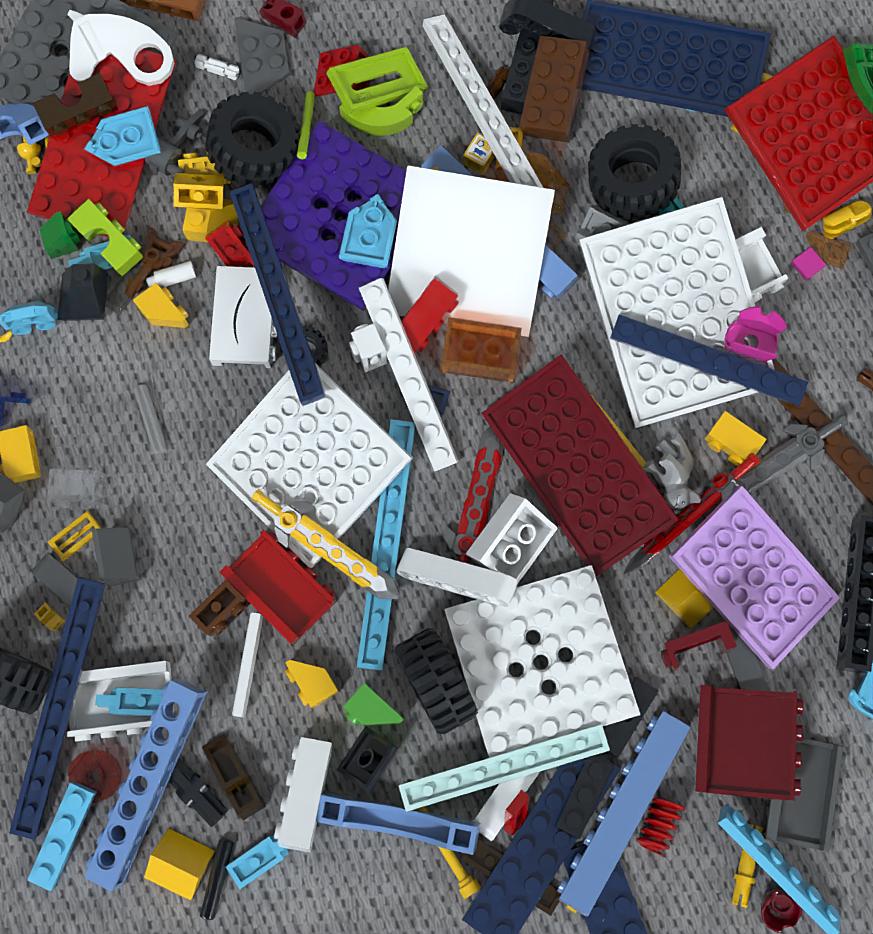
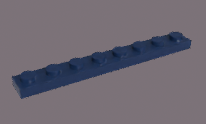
M620 314L610 336V339L796 406H800L808 384L807 381Z

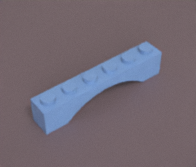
M328 791L320 796L316 822L399 835L471 855L476 851L481 823L415 809L406 812L405 807Z

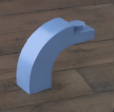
M11 103L0 106V139L12 135H21L31 145L49 136L34 106L26 103L16 105Z

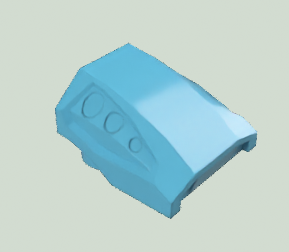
M40 300L14 305L0 314V325L5 330L11 329L12 334L15 335L30 333L32 331L31 324L35 323L38 330L52 329L56 326L55 319L58 318V309Z

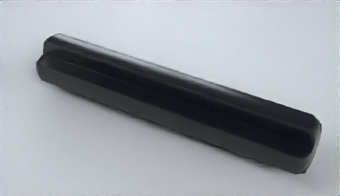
M220 839L218 841L200 912V917L203 919L213 920L215 918L227 871L226 866L229 863L233 847L231 840Z

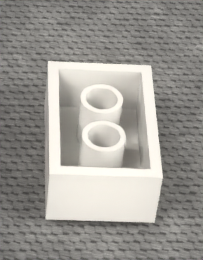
M510 493L466 555L481 568L509 575L519 583L558 528L525 498Z

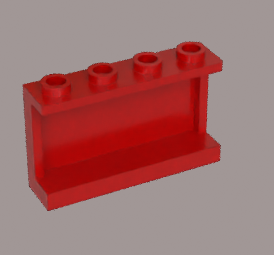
M263 529L260 532L261 536L229 567L226 565L220 573L290 644L294 645L336 603L333 598L335 592L327 584L321 586L317 583L315 579L318 576L308 566L303 569L297 563L300 558L290 548L285 551L279 545L280 543L273 531L268 534Z

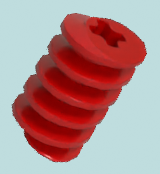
M664 797L653 798L652 802L657 808L648 809L653 818L644 819L649 828L640 829L645 838H637L636 842L641 847L665 857L660 850H669L670 847L664 840H673L674 838L668 830L678 829L672 820H681L682 817L676 811L685 810L686 807Z

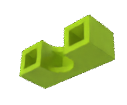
M88 199L67 219L89 242L98 235H109V244L100 254L123 277L143 258V255L138 251L142 247L132 237L127 239L122 234L125 229L115 219L112 222L106 217L108 212L99 202L94 205Z

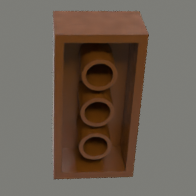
M540 36L519 125L524 136L570 142L589 58L586 41Z

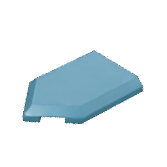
M148 106L101 119L94 136L87 143L85 150L114 166L161 153Z
M379 194L370 198V201L362 206L349 211L339 259L379 268H386L388 266L397 220L385 206Z

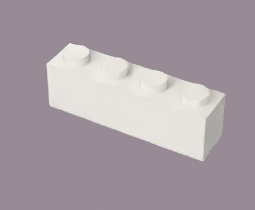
M301 737L300 743L294 745L292 759L296 760L294 770L289 769L286 785L290 786L288 796H283L280 812H284L282 823H277L274 839H278L279 847L311 853L317 825L316 818L320 796L324 792L333 748L331 742Z

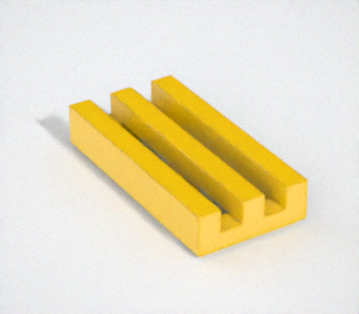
M86 511L51 538L48 543L64 562L93 539L92 531L63 553L62 551L93 526L95 529H101L102 527L90 511ZM88 519L90 523L72 535L59 547L56 543L85 520Z

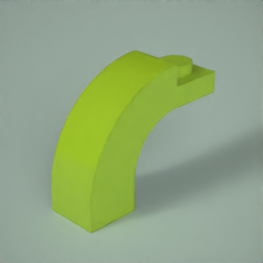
M416 86L395 105L389 107L375 106L351 114L347 113L342 104L339 106L340 116L351 127L366 134L376 136L395 134L413 124V114H416L423 106V92Z

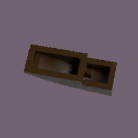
M224 733L202 746L222 790L227 794L238 817L244 821L266 807L256 786Z

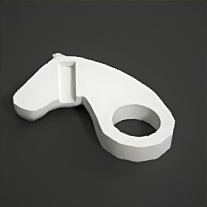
M69 10L67 15L74 21L71 32L69 70L75 80L80 82L91 77L95 66L109 54L116 57L139 83L149 86L161 84L171 75L174 66L171 48L150 27L123 16L112 14L82 15ZM154 47L162 52L164 61L161 68L156 72L144 73L136 67V56L143 48Z

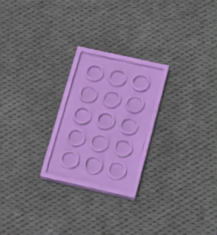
M737 486L732 495L722 502L669 555L670 559L768 669H774L840 599L743 486Z

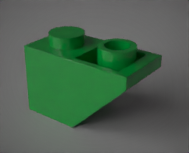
M61 211L56 212L39 229L45 251L51 259L79 251L77 243L81 242L78 230L64 217Z

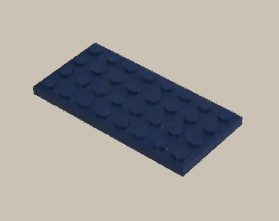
M587 0L582 20L594 26L596 33L589 54L582 89L728 117L724 109L758 87L761 83L771 33L600 1Z

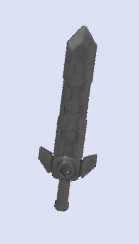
M840 414L835 420L818 431L811 427L807 428V425L790 424L783 429V432L793 437L796 436V438L790 439L764 456L756 466L754 465L737 480L739 486H743L749 494H752L776 477H780L809 456H811L809 459L810 469L814 470L822 462L825 451L823 449V439L839 428L848 425L847 419L844 415ZM722 498L703 515L709 516L723 502Z

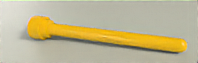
M425 806L415 809L428 812ZM438 846L459 880V892L463 899L468 898L482 888L476 878L473 879L471 875H467L452 850Z

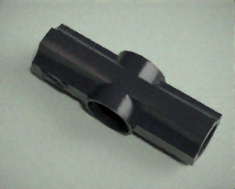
M178 758L168 782L176 789L177 796L188 807L193 808L210 827H213L229 810L210 791V786L202 783L200 780L201 776L193 773Z

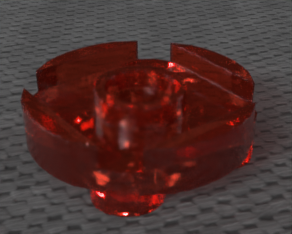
M90 750L79 754L71 762L67 776H69V784L75 781L97 791L92 803H99L115 794L121 783L122 770L117 759L109 752ZM91 770L94 772L100 771L99 782L94 781L91 783L89 781L91 778L89 772Z

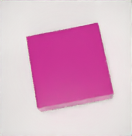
M811 247L791 262L806 281L826 266Z

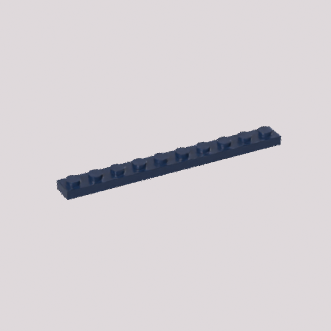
M251 183L230 191L299 401L302 406L326 398V393L256 190Z
M78 577L52 672V680L46 694L9 834L33 840L38 837L106 583Z

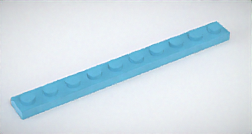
M391 419L389 435L411 455L415 423ZM410 462L380 494L371 562L390 575L394 582ZM367 591L357 668L383 671L392 599H378L369 591Z

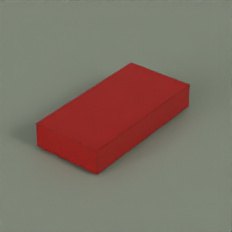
M523 790L517 794L505 809L504 831L511 836L515 834L528 816L529 795Z

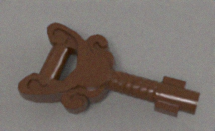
M151 227L147 232L145 245H140L142 248L138 250L143 255L141 259L143 266L134 279H129L125 285L127 289L124 293L128 297L133 298L136 293L139 294L143 289L144 285L142 283L152 269L161 270L162 267H171L172 259L176 258L183 250V242L174 241L169 243L159 238L156 230ZM155 246V247H157V248H159V249H162V250H164V251H166V252H165V253H164V252H159L157 249H155V248H153V247Z

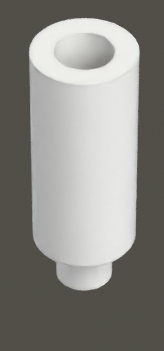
M188 261L154 271V276L146 278L149 287L157 283L160 288L196 278L192 262Z

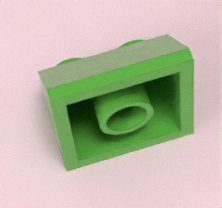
M365 683L343 706L347 710L344 716L356 726L359 723L364 726L401 724L404 721L394 709Z

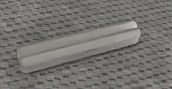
M145 384L134 387V393L153 452L155 454L164 453L167 451V446L148 387Z

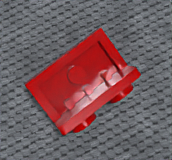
M227 220L205 236V239L226 266H254L247 243L242 238L244 237L243 231L238 224L233 225L230 220Z

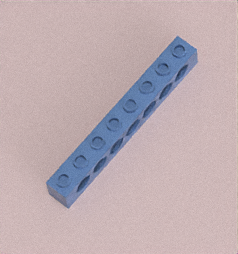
M182 679L170 680L164 686L161 693L163 697L161 703L151 715V726L140 740V751L130 763V774L119 788L118 794L120 797L108 813L109 822L98 836L97 843L99 845L95 853L87 861L86 868L88 870L84 878L110 892L123 886L207 694L206 691ZM174 703H177L180 708L178 716L173 713ZM164 727L169 732V737L167 740H165L162 736V730ZM153 752L158 756L157 764H154L151 759ZM142 776L147 780L146 789L141 785ZM131 801L136 805V813L132 812L130 808ZM120 826L126 831L125 838L120 834ZM109 851H112L115 855L114 862L109 858Z

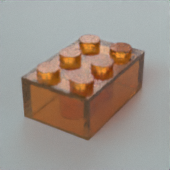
M448 317L441 360V372L513 383L522 328Z

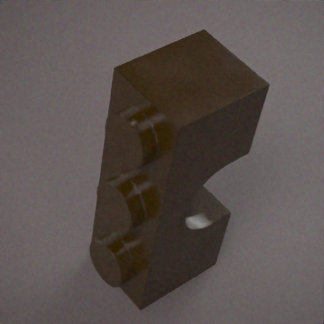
M100 73L78 82L82 97L75 106H64L55 93L33 102L36 112L50 136L62 135L68 131V128L74 125H84L90 121V118L96 115H107L112 111V108L117 107Z

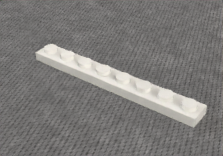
M380 278L360 287L359 290L383 343L387 358L434 471L459 462L384 279Z

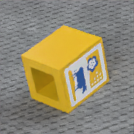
M478 132L463 155V165L484 175L495 154L486 138Z

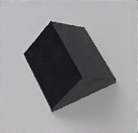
M365 726L337 770L369 794L399 748Z

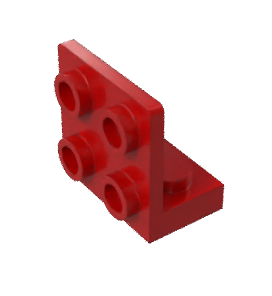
M358 45L320 53L314 87L315 95L324 96L336 93L326 74L329 68L371 56ZM370 80L357 84L353 83L351 87L355 91L368 88Z

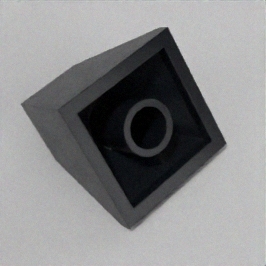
M95 263L72 264L62 274L57 320H104L108 273Z

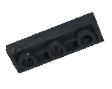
M635 677L631 687L640 715L632 717L629 722L622 720L606 725L603 729L610 749L608 752L616 757H619L658 693V690L638 677Z

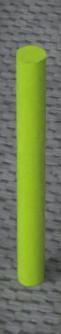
M307 91L305 96L297 151L299 159L307 157L315 99L313 91Z

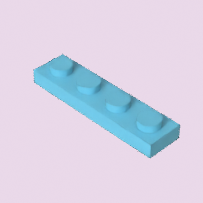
M75 781L70 782L28 877V881L49 891L54 889L97 791Z

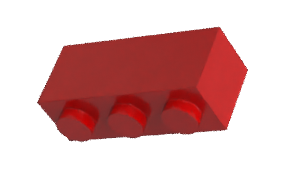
M434 276L401 320L414 354L417 350L420 352L424 350L430 341L427 339L431 331L436 333L444 323V320L441 318L447 311L452 313L459 303L457 300L458 293L436 276Z

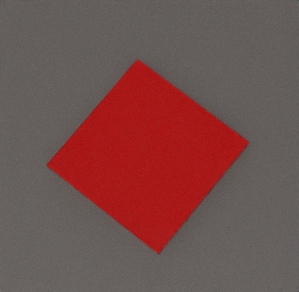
M832 36L724 109L802 231L812 226L873 182V114L861 102L851 84L843 48L835 36Z

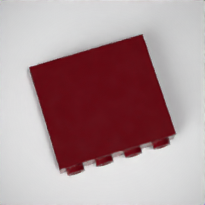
M700 685L695 791L796 801V796H801V779H796L797 768H802V752H797V741H802L803 725H798V714H803L804 699L799 698V693L797 691L790 693L715 688L709 685Z

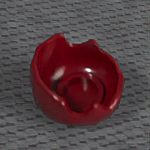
M782 888L768 891L761 900L762 921L767 928L777 933H781L787 927L794 928L802 915V908ZM774 909L780 916L775 917L770 910Z

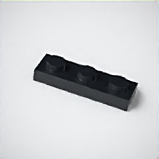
M595 756L586 758L555 825L556 828L578 839L581 838L613 765Z

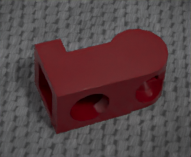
M266 0L259 10V14L263 19L284 29L294 38L297 37L307 23L303 10L285 0Z

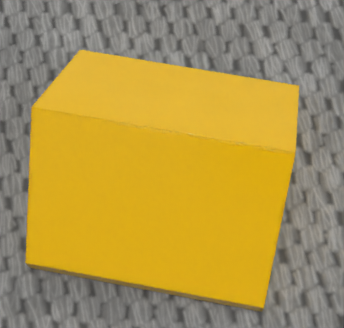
M680 569L655 592L690 629L713 608L710 602Z
M168 828L150 855L144 878L192 901L215 850Z

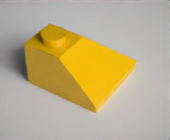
M224 199L223 209L187 207L182 229L187 240L208 243L205 236L227 220H230L233 225L238 224L239 219L233 201Z

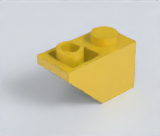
M155 283L133 299V302L151 325L179 328L189 326L186 320L189 315L181 305L176 307L171 300L174 297L166 287L161 289Z
M293 660L285 662L288 669L284 671L292 684L297 682L301 689L297 694L304 706L309 704L311 708H314L339 693L326 669Z

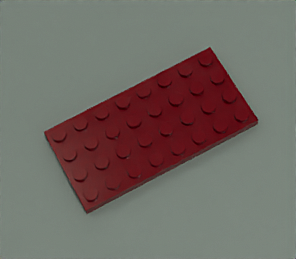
M563 355L555 358L481 413L586 566L592 565L595 577L679 520Z

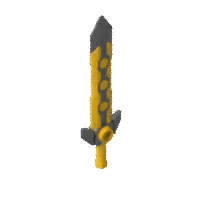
M257 489L251 499L277 516L274 529L279 543L286 548L289 547L291 535L318 556L323 557L351 577L354 582L378 599H398L400 597L394 579L346 546L307 515H303V513L315 508L310 502L295 501L282 508L264 495L261 490Z

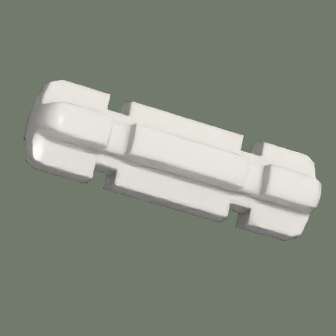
M202 54L196 56L194 62L196 68L202 70L206 68L208 72L224 77L228 75L227 78L233 80L239 77L240 69L236 65H227V62L211 57L207 59V56Z

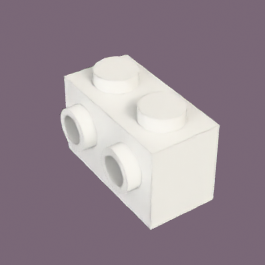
M363 324L355 328L354 332H351L352 341L349 342L355 363L361 362L364 372L387 364L386 351L375 325L371 324L368 326V324Z

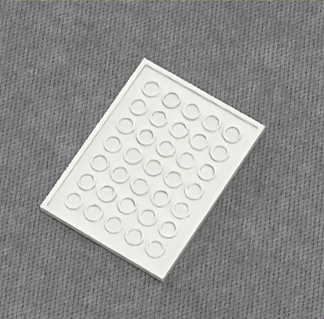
M722 197L579 240L634 428L758 393L757 391L610 339L617 317L620 314L774 369L772 359L762 362L729 352L725 347L724 339L729 326L733 322L738 321L741 310L754 307L755 303ZM747 335L743 343L755 348L758 341L755 336Z

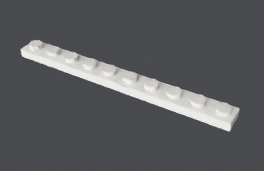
M445 14L424 19V30L510 183L543 188Z

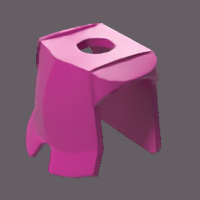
M760 306L746 308L740 311L738 321L733 322L727 329L724 339L725 347L729 352L762 362L776 359L778 357L775 354L778 345L777 333H781L786 329L787 324L776 311L763 314ZM747 335H753L757 338L758 343L755 348L744 345V338Z

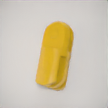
M857 201L824 216L822 220L825 238L827 240L833 239L866 223L872 215L870 204L864 201Z

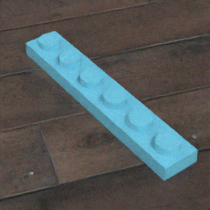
M729 804L721 808L718 824L827 934L840 933V915L836 908L828 905L821 898L818 890L813 886H809L802 879L800 872L795 867H790L786 863L781 853L765 841L760 831L753 829L746 822L745 817L740 811L734 810Z

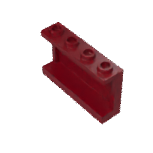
M724 621L664 643L661 657L666 669L671 667L673 672L679 669L675 657L676 654L712 641H716L721 655L735 649L737 645L728 622Z

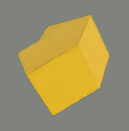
M46 602L34 613L37 619L53 632L65 621Z

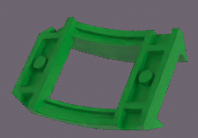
M854 43L843 50L849 78L857 96L873 114V44Z

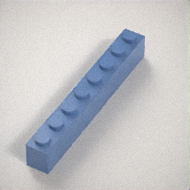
M441 145L421 165L422 168L426 169L438 166V171L473 176ZM545 245L539 282L543 284L541 290L549 298L555 296L559 300L579 278L566 263Z
M662 711L659 717L656 715L652 717L647 726V729L651 730L647 739L641 737L634 750L638 753L634 762L629 760L622 771V774L626 777L621 785L615 784L609 795L613 799L608 808L603 806L596 819L600 824L596 831L591 829L583 842L587 845L582 855L577 853L570 865L574 869L569 879L564 877L557 889L561 893L558 900L582 915L589 916L690 730V726Z

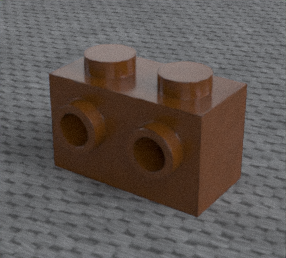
M225 580L189 617L206 635L212 637L215 634L218 636L227 628L226 622L232 616L237 617L245 610L246 606L244 604L247 600L229 581Z

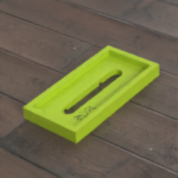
M407 47L331 67L326 73L348 114L404 98L416 86L422 92L428 88ZM397 72L401 75L399 79L358 91L353 90L351 87L353 83L357 84L384 76V74L388 75Z

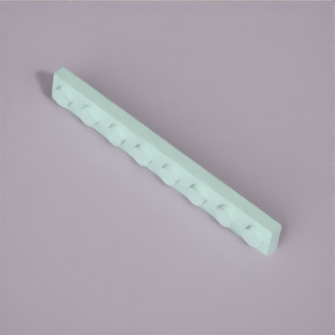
M601 724L399 785V789L407 812L603 753L610 749Z

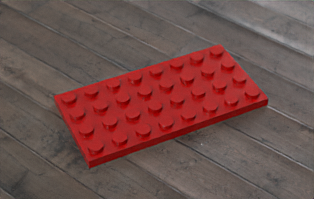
M142 49L136 56L135 64L140 71L153 73L161 68L164 56ZM109 54L95 66L92 76L98 73L101 74L117 107L112 108V111L107 115H96L90 118V121L84 125H74L68 128V131L62 135L50 136L27 209L28 214L49 220L56 212L61 211L67 219L89 199L94 205L99 202L107 210L108 214L106 217L110 222L115 219L124 229L126 228L146 163L145 158L114 166L86 151L85 147L94 136L101 119L146 106L150 110L156 130L176 65L175 59L171 75L161 84L151 86L137 82L112 54ZM70 73L61 99L62 104L68 107L78 104L82 97V92L78 85L79 81L75 80ZM101 234V235H99V236H103V237L109 238V235H106V234Z

